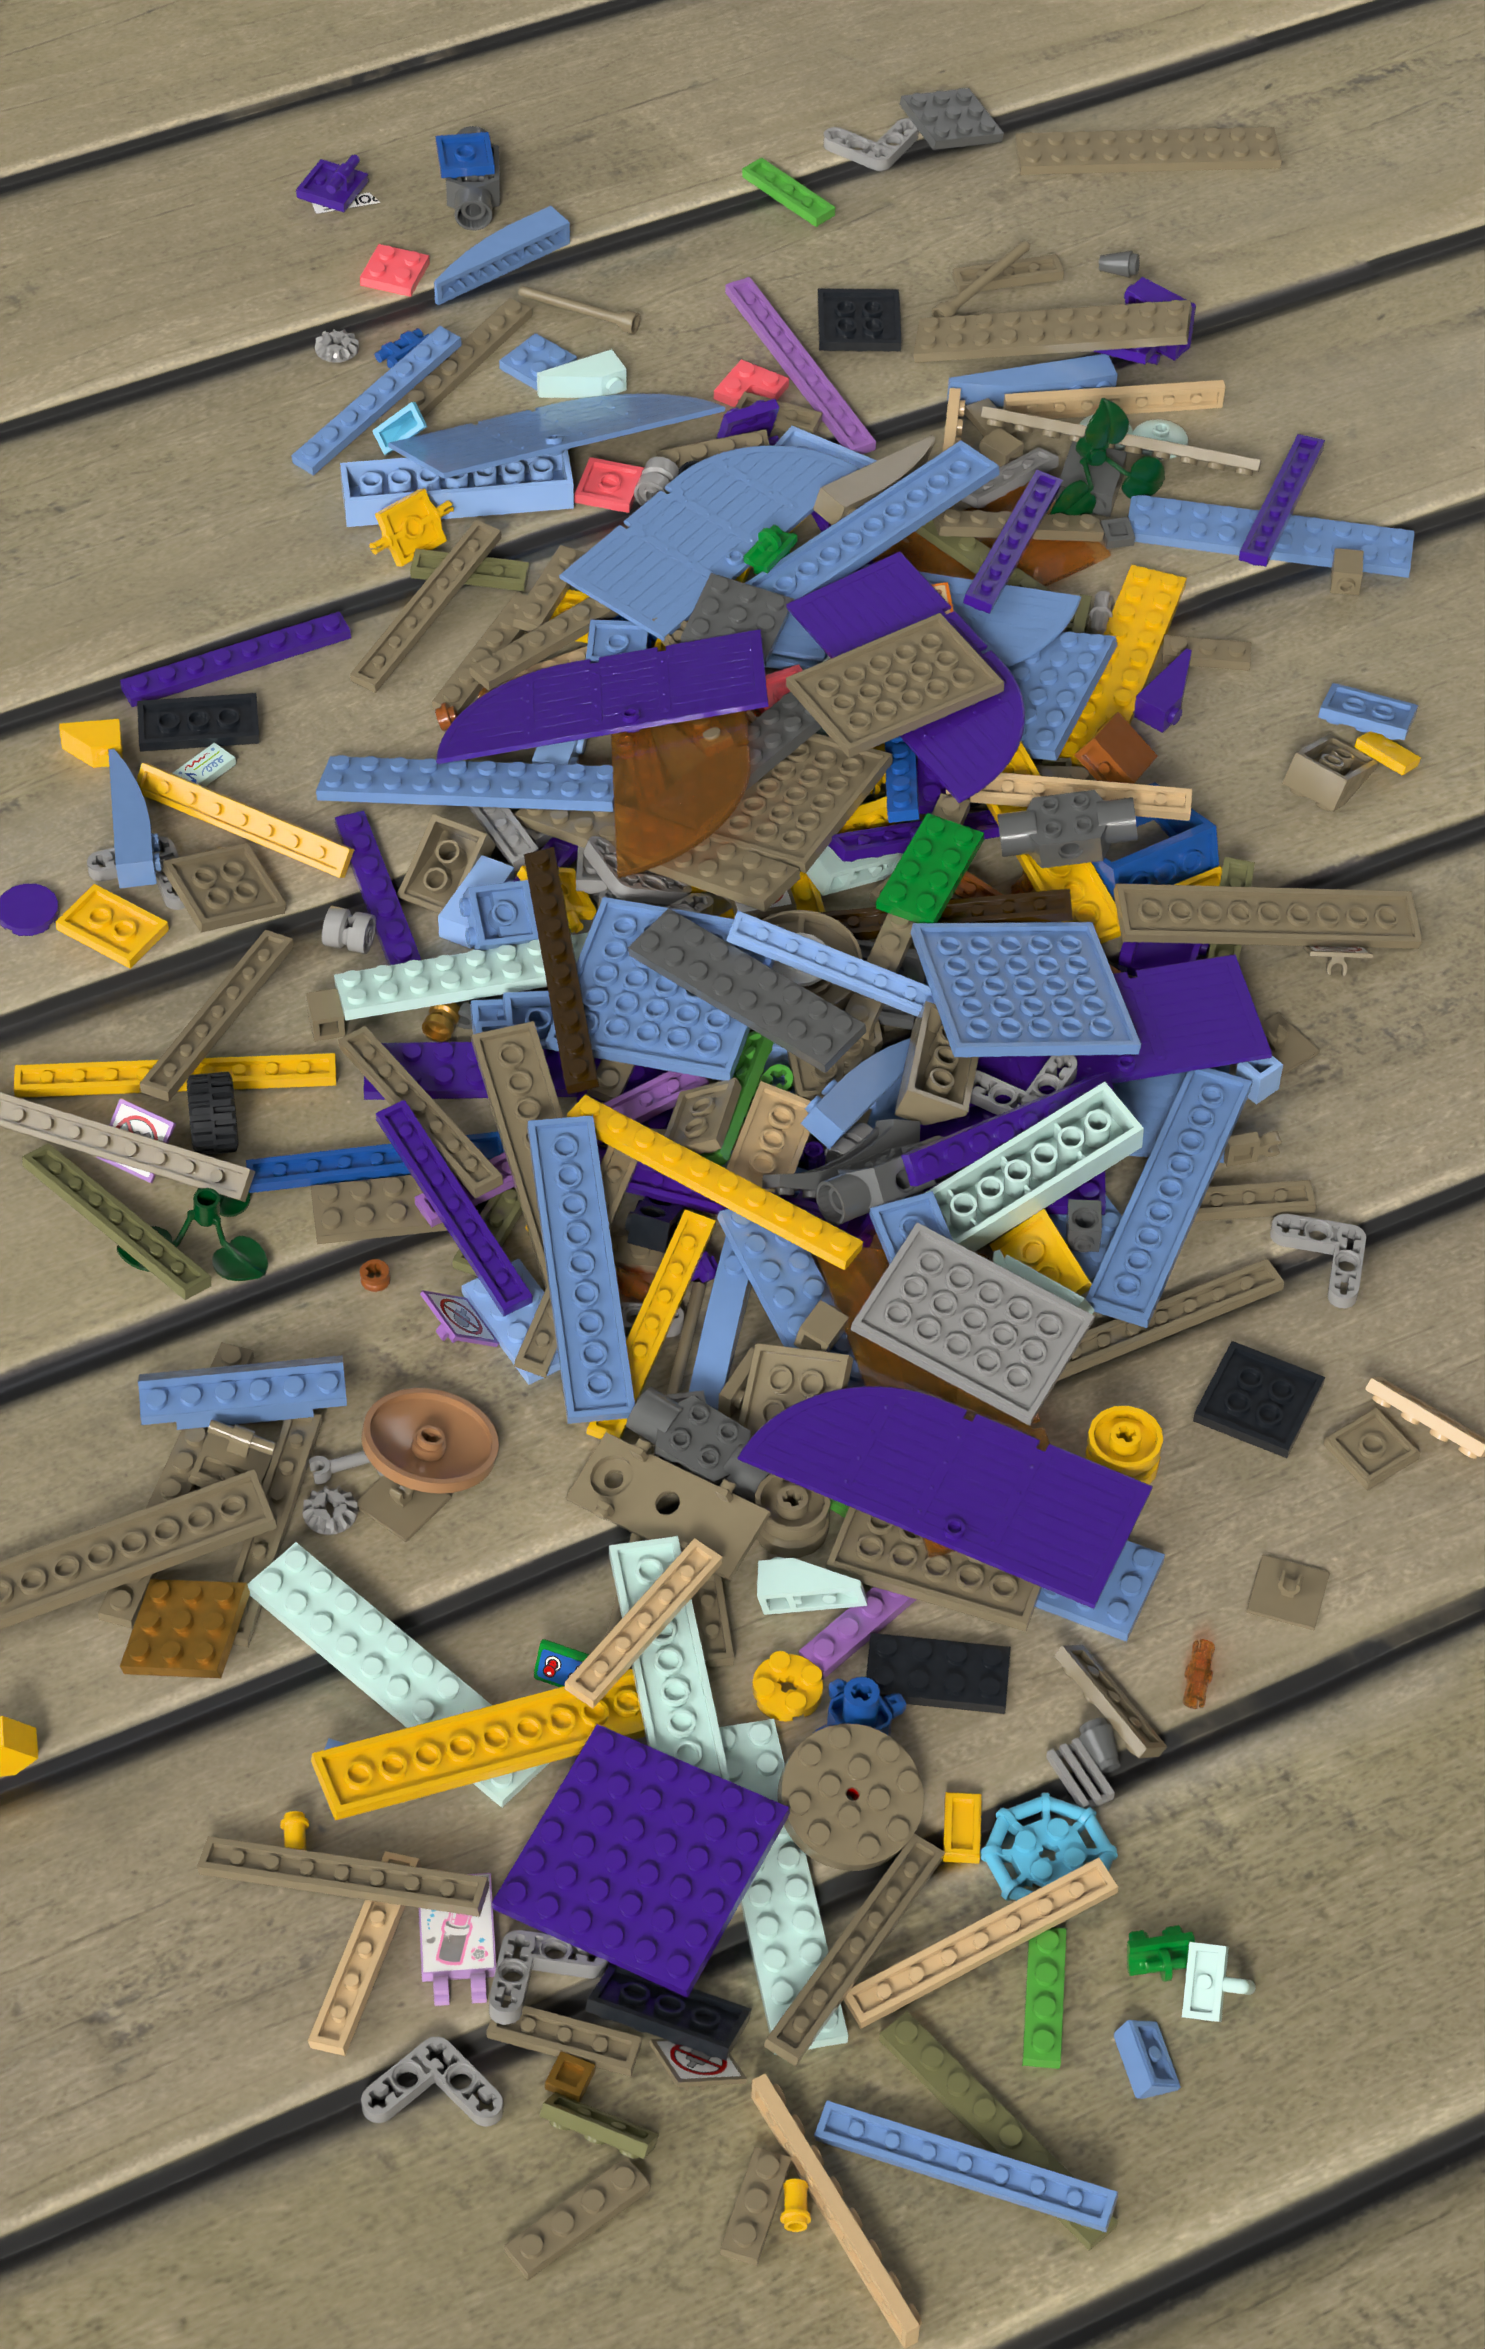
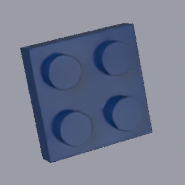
M489 132L436 136L441 178L495 174Z

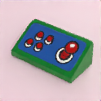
M542 1639L535 1664L534 1678L559 1688L564 1687L565 1681L590 1654Z

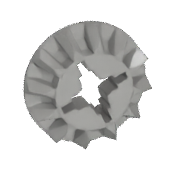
M333 329L330 333L323 331L322 336L316 337L315 352L325 361L344 362L352 359L358 353L359 341L355 338L354 333L347 334L345 329L340 332Z
M325 1485L323 1490L318 1492L312 1490L311 1496L304 1500V1521L310 1529L317 1533L325 1535L341 1533L351 1527L357 1518V1502L353 1498L352 1493L343 1491L340 1485L336 1489H329ZM327 1502L332 1503L334 1507L333 1518H330V1514L325 1509Z

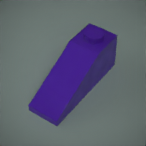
M1186 648L1136 696L1134 718L1161 733L1171 725L1177 724L1182 716L1181 707L1192 650Z

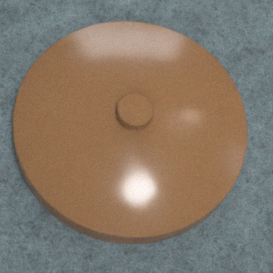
M428 1388L399 1390L379 1399L367 1412L361 1435L363 1450L369 1461L380 1473L404 1487L427 1493H454L479 1484L492 1471L499 1448L498 1435L494 1425L478 1407L457 1395Z

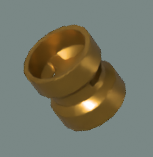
M455 1002L430 1006V1015H427L422 1024L423 1033L433 1041H449L454 1032V1025L458 1023L461 1017L459 1015L460 1007Z

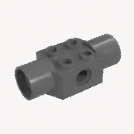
M469 126L461 129L457 134L487 131L480 127ZM491 144L495 174L446 178L447 206L455 209V220L464 229L480 230L485 228L492 220V208L500 206L498 145Z
M1095 790L1033 797L1026 811L998 814L1002 856L1029 854L1041 868L1103 861L1112 843L1138 840L1133 797L1104 801Z
M934 1136L919 1143L890 1148L837 1169V1176L820 1182L816 1188V1200L823 1217L832 1225H840L869 1213L872 1207L898 1201L905 1197L909 1198L924 1194L925 1189L940 1184L957 1173V1170L922 1185L910 1186L902 1160V1154L943 1137Z
M650 1386L638 1399L627 1419V1428L655 1445L654 1456L716 1486H720L725 1478L736 1484L732 1492L733 1494L752 1503H755V1493L760 1482L771 1474L737 1458L750 1440L751 1431L695 1396L677 1403Z

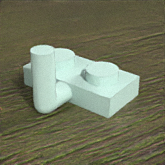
M1189 1942L1182 2017L1221 2022L1224 1992L1245 1995L1254 1993L1256 1986L1253 1981L1226 1977L1229 1947Z

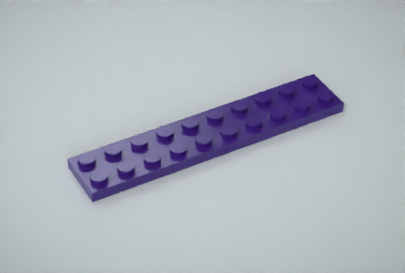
M472 1042L381 1043L432 1099L488 1098ZM543 1049L557 1097H577V1092L567 1093L559 1051ZM594 1058L597 1070L602 1059ZM636 1065L625 1088H636L668 1071ZM364 1076V1100H386Z

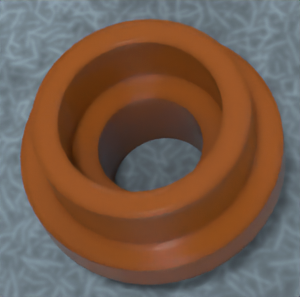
M447 702L442 703L441 707L435 709L438 723L443 731H446L459 716L454 706L450 707Z

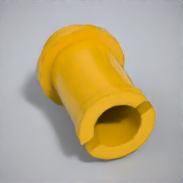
M300 1811L285 1813L284 1819L280 1822V1827L284 1830V1847L306 1850V1829L309 1827V1820Z
M789 2179L783 2184L784 2212L781 2213L780 2220L787 2231L801 2232L807 2229V2224L811 2221V2215L807 2211L808 2183L802 2179Z

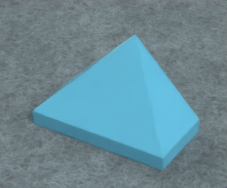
M411 402L372 431L383 454L388 455L394 451L389 448V442L414 437L428 426L416 402Z

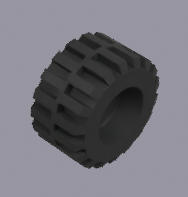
M229 1072L189 1075L187 1095L194 1152L203 1155L236 1152L239 1140L232 1076Z

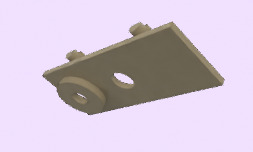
M606 1432L567 1494L566 1500L646 1540L678 1536L681 1553L695 1538L723 1557L722 1565L714 1573L731 1581L770 1517V1511L733 1494L732 1492L736 1484L725 1478L720 1486H716L648 1453L647 1451L651 1443L639 1438L635 1445H631ZM616 1472L622 1473L624 1480L619 1487L612 1489L606 1486V1480L609 1475ZM666 1494H675L680 1499L678 1509L670 1515L660 1514L657 1510L658 1501Z

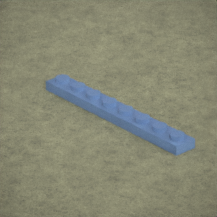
M439 326L291 455L293 464L314 476L461 347V337Z
M828 2100L825 2103L814 2134L816 2141L1106 2233L1118 2199L1117 2191Z

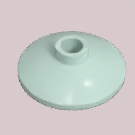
M1167 420L1145 421L1139 424L1133 431V435L1182 445H1187L1188 437L1183 428ZM1144 449L1142 452L1145 456H1152L1153 451Z

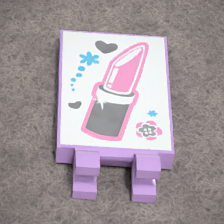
M491 1873L468 1874L488 1877L490 1886L480 1917L419 1908L422 1982L433 1981L435 2006L450 2005L448 1980L471 1979L472 2003H487L486 1978L494 1977L496 1970L494 1920L491 1904Z

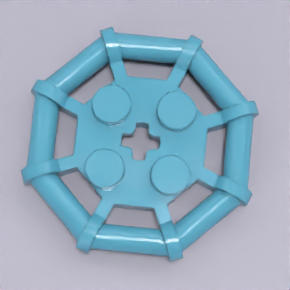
M1041 1793L1040 1797L1008 1809L1001 1808L997 1811V1819L986 1846L980 1852L981 1860L987 1863L1002 1891L1001 1897L1006 1901L1011 1899L1017 1901L1034 1892L1025 1889L1026 1885L1032 1887V1884L1044 1887L1082 1867L1086 1862H1091L1099 1857L1109 1871L1113 1860L1118 1857L1117 1848L1111 1845L1096 1818L1097 1812L1091 1807L1085 1809L1050 1797L1049 1793ZM1041 1812L1042 1820L1026 1826H1022L1017 1822ZM1050 1812L1076 1820V1822L1070 1826L1063 1819H1051ZM1087 1829L1097 1848H1086L1079 1834ZM1009 1831L1015 1836L1012 1849H1001L1006 1833ZM1043 1850L1056 1852L1055 1861H1050L1048 1857L1041 1858L1040 1855L1043 1854ZM1003 1863L1012 1864L1018 1875L1016 1879L1012 1880Z

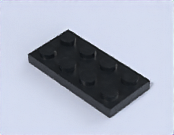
M256 693L137 701L140 752L209 747L213 743L219 746L260 744Z
M870 1633L866 1677L878 1685L879 1695L882 1700L883 1697L894 1693L901 1694L906 1704L1005 1714L1011 1647Z
M611 1963L589 1996L585 2011L596 2014L602 2019L627 2025L639 2032L661 2037L673 2044L695 2049L707 2056L727 2060L750 2020L752 2009L694 1988L687 1998Z

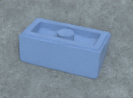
M1127 2020L1114 2033V2039L1135 2097L1142 2099L1179 2090L1181 2086L1158 2023L1155 2021Z

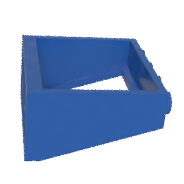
M1156 782L1149 784L1153 786H1160ZM1192 808L1190 821L1135 816L1137 827L1155 820L1169 838L1114 862H1111L1106 857L1103 861L1091 862L1115 902L1113 890L1116 884L1174 885L1218 867L1217 828L1215 824Z

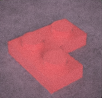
M741 359L714 390V400L734 408L744 392L778 400L789 387V378Z

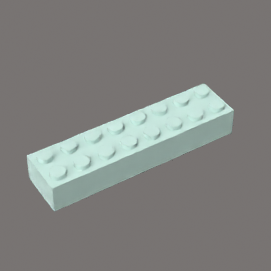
M1103 1082L925 1193L933 1191L953 1241L975 1252L1142 1148L1144 1128L1107 1083Z

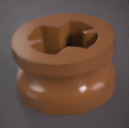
M377 1259L365 1262L360 1268L362 1286L372 1292L382 1291L390 1284L388 1265L384 1261ZM376 1272L381 1273V1276L376 1278ZM374 1273V1278H370L369 1274Z

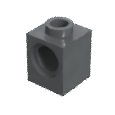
M1068 1199L1066 1243L1071 1251L1099 1252L1102 1234L1101 1201Z

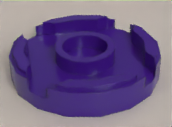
M21 884L11 887L0 897V925L5 930L6 928L12 930V934L18 936L37 935L48 930L49 925L53 921L55 923L58 919V900L55 893L45 886Z

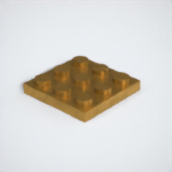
M150 1579L120 1663L123 1673L131 1675L222 1678L250 1595L247 1583Z

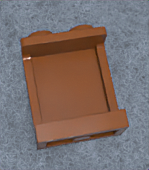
M1119 712L1099 727L1096 735L1074 755L1097 781L1134 784L1158 757Z

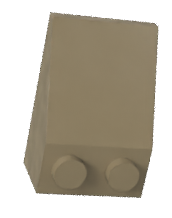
M1328 734L1295 753L1282 784L1289 787L1293 794L1300 797H1308L1315 801L1316 806L1334 812L1349 801L1379 766L1380 762L1339 738Z
M432 814L397 893L398 899L440 914L481 855L490 858L496 844L484 832Z

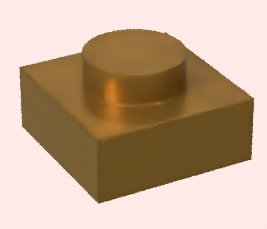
M561 2051L545 2081V2089L580 2102L595 2073V2065Z

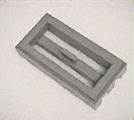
M1079 1738L1073 1739L1072 1743L1068 1746L1066 1743L1060 1745L1057 1751L1054 1749L1047 1751V1760L1078 1806L1085 1809L1089 1807L1096 1808L1114 1799L1115 1792ZM1074 1753H1075V1755L1077 1756V1758L1079 1759V1761L1081 1762V1764L1083 1765V1767L1085 1768V1770L1087 1771V1773L1089 1774V1776L1091 1777V1779L1093 1780V1782L1095 1783V1785L1097 1786V1788L1099 1789V1791L1101 1792L1102 1795L1099 1794V1792L1097 1791V1789L1095 1788V1786L1093 1785V1783L1091 1782V1780L1089 1779V1777L1087 1776V1774L1085 1773V1771L1083 1770V1768L1081 1767V1765L1079 1764V1762L1077 1761V1759H1076L1075 1756L1073 1755ZM1061 1759H1066L1080 1784L1084 1786L1092 1800L1088 1801Z

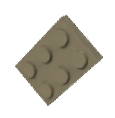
M732 1078L681 1091L665 1137L697 1154L713 1153L718 1149H722L742 1089L738 1079Z

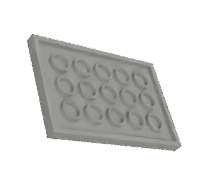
M917 1222L854 1319L851 1330L1030 1426L1092 1325L1095 1316Z

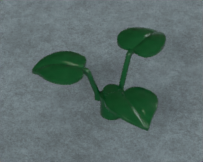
M1106 398L1101 399L1098 409L1087 424L1085 436L1080 438L1076 444V452L1082 457L1080 464L1083 466L1087 484L1083 480H1078L1067 486L1056 500L1050 514L1091 515L1096 505V497L1090 493L1094 489L1088 465L1100 466L1106 461L1127 478L1123 482L1121 489L1130 499L1132 496L1137 495L1152 496L1163 485L1165 480L1164 466L1156 457L1145 456L1138 459L1132 465L1129 472L1106 455V449L1109 447V444L1120 443L1125 438L1129 429L1127 415L1114 402Z
M198 1188L193 1196V1210L187 1212V1218L174 1241H172V1236L167 1230L151 1226L177 1248L181 1244L192 1220H195L203 1227L215 1225L220 1244L223 1246V1248L216 1250L212 1257L213 1268L219 1276L231 1281H247L261 1278L267 1273L268 1260L261 1245L246 1236H237L228 1243L221 1225L220 1215L234 1217L243 1213L248 1208L250 1203L249 1192L246 1201L242 1202L220 1195L211 1188ZM119 1245L117 1246V1253L125 1262L134 1268L150 1272Z

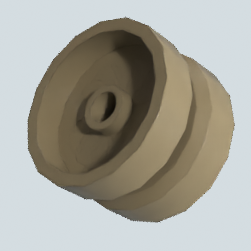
M773 1474L768 1475L760 1482L755 1493L754 1504L771 1513L757 1536L760 1545L771 1554L783 1558H801L819 1549L824 1544L829 1532L830 1498Z

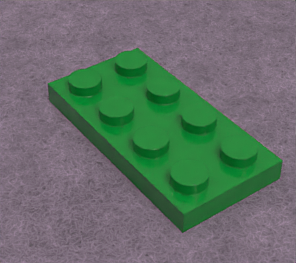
M927 813L876 900V909L915 923H937L984 841V833Z

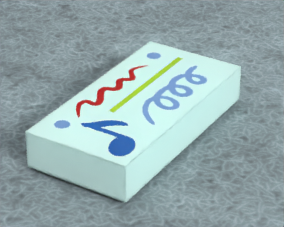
M213 743L174 771L173 774L206 787L235 766L236 760L229 752Z

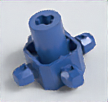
M856 1677L849 1682L838 1678L832 1681L828 1687L831 1702L828 1708L827 1724L816 1729L815 1732L838 1724H859L877 1729L890 1736L892 1719L903 1714L906 1710V1702L901 1694L894 1693L883 1697L882 1700L879 1695L878 1685L867 1677Z

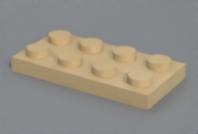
M760 1081L726 1169L761 1188L763 1175L794 1174L810 1134L801 1122L809 1114L805 1108L811 1101ZM765 1189L775 1193V1189Z

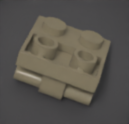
M212 1419L207 1430L208 1434L188 1482L204 1488L255 1469L262 1485L277 1443L255 1435V1431L237 1424L235 1427Z

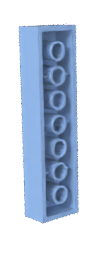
M568 449L564 450V453L561 455L551 456L545 454L445 479L408 458L340 463L347 527L379 525L375 513L418 489H426L428 497L435 507L445 503L447 500L451 502L452 506L450 507H453L454 511L441 517V519L574 508L573 478Z

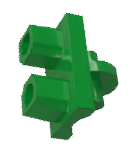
M774 524L770 529L763 528L758 533L759 540L743 556L744 563L752 566L756 575L761 572L768 574L782 558L790 554V549L798 542L797 535L786 533Z
M1179 1925L1166 1927L1162 1931V1936L1149 1938L1148 1933L1144 1930L1130 1932L1129 1941H1127V1970L1129 1976L1160 1972L1163 1982L1171 1981L1173 1976L1172 1970L1187 1968L1189 1942L1195 1943L1193 1932L1184 1933Z

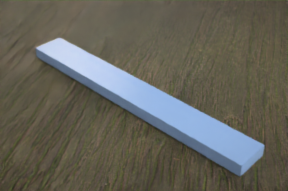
M737 911L726 939L727 942L917 1017L925 1001L935 1004L930 987L741 911Z

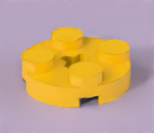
M784 1651L772 1653L769 1659L758 1666L753 1676L752 1691L758 1708L766 1716L784 1722L793 1721V1717H799L803 1714L804 1718L811 1715L818 1708L822 1700L823 1682L821 1669L799 1655L788 1654ZM789 1682L794 1684V1687L797 1689H789L785 1693L781 1691V1684Z

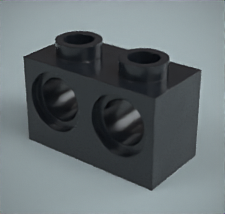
M647 1196L643 1200H639L635 1210L628 1213L625 1222V1230L629 1231L627 1243L665 1253L687 1207L652 1199Z

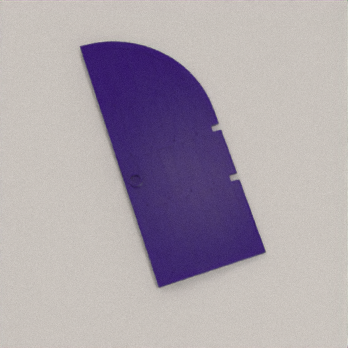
M901 552L895 553L786 604L787 610L830 658L839 656L941 613L1004 681V691L903 734L900 737L958 803L967 800L988 786L1010 763L1019 747L1025 726L1024 700L1017 681L992 650L986 653L981 652L986 650L988 646L956 611L949 614L945 613V611L951 609V606Z
M761 629L667 645L666 651L658 652V648L655 647L599 657V662L591 663L590 659L547 667L515 678L477 699L452 722L438 747L436 763H449L621 732L634 733L649 727L769 707Z
M1236 955L1140 969L1135 971V978H1129L1127 972L1113 974L1141 1043L1139 1054L1074 1055L1077 1059V1075L1072 1084L1101 1072H1109L1112 1084L1272 1058L1270 1046ZM1051 1056L979 1057L976 1070L1027 1091ZM1063 1066L1062 1068H1057V1077H1058V1078H1059V1073L1061 1072V1070H1062L1064 1067L1068 1068V1066ZM1049 1085L1038 1089L1042 1094L1046 1095L1056 1091L1054 1087ZM999 1095L994 1100L998 1103L1011 1101L1012 1099L1007 1095ZM972 1103L969 1104V1107L976 1106Z
M851 1387L825 1392L802 1400L783 1410L764 1424L751 1437L737 1457L738 1460L1093 1609L1153 1489V1486L1052 1444L1048 1445L1045 1452L1037 1449L1040 1443L1039 1439L979 1414L975 1415L973 1421L964 1419L967 1409L924 1393L894 1387Z

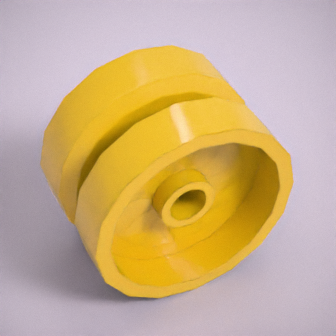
M1113 1406L1101 1411L1092 1420L1088 1431L1085 1458L1150 1485L1155 1480L1159 1469L1160 1454L1163 1446L1162 1428L1156 1419L1143 1409L1132 1406Z

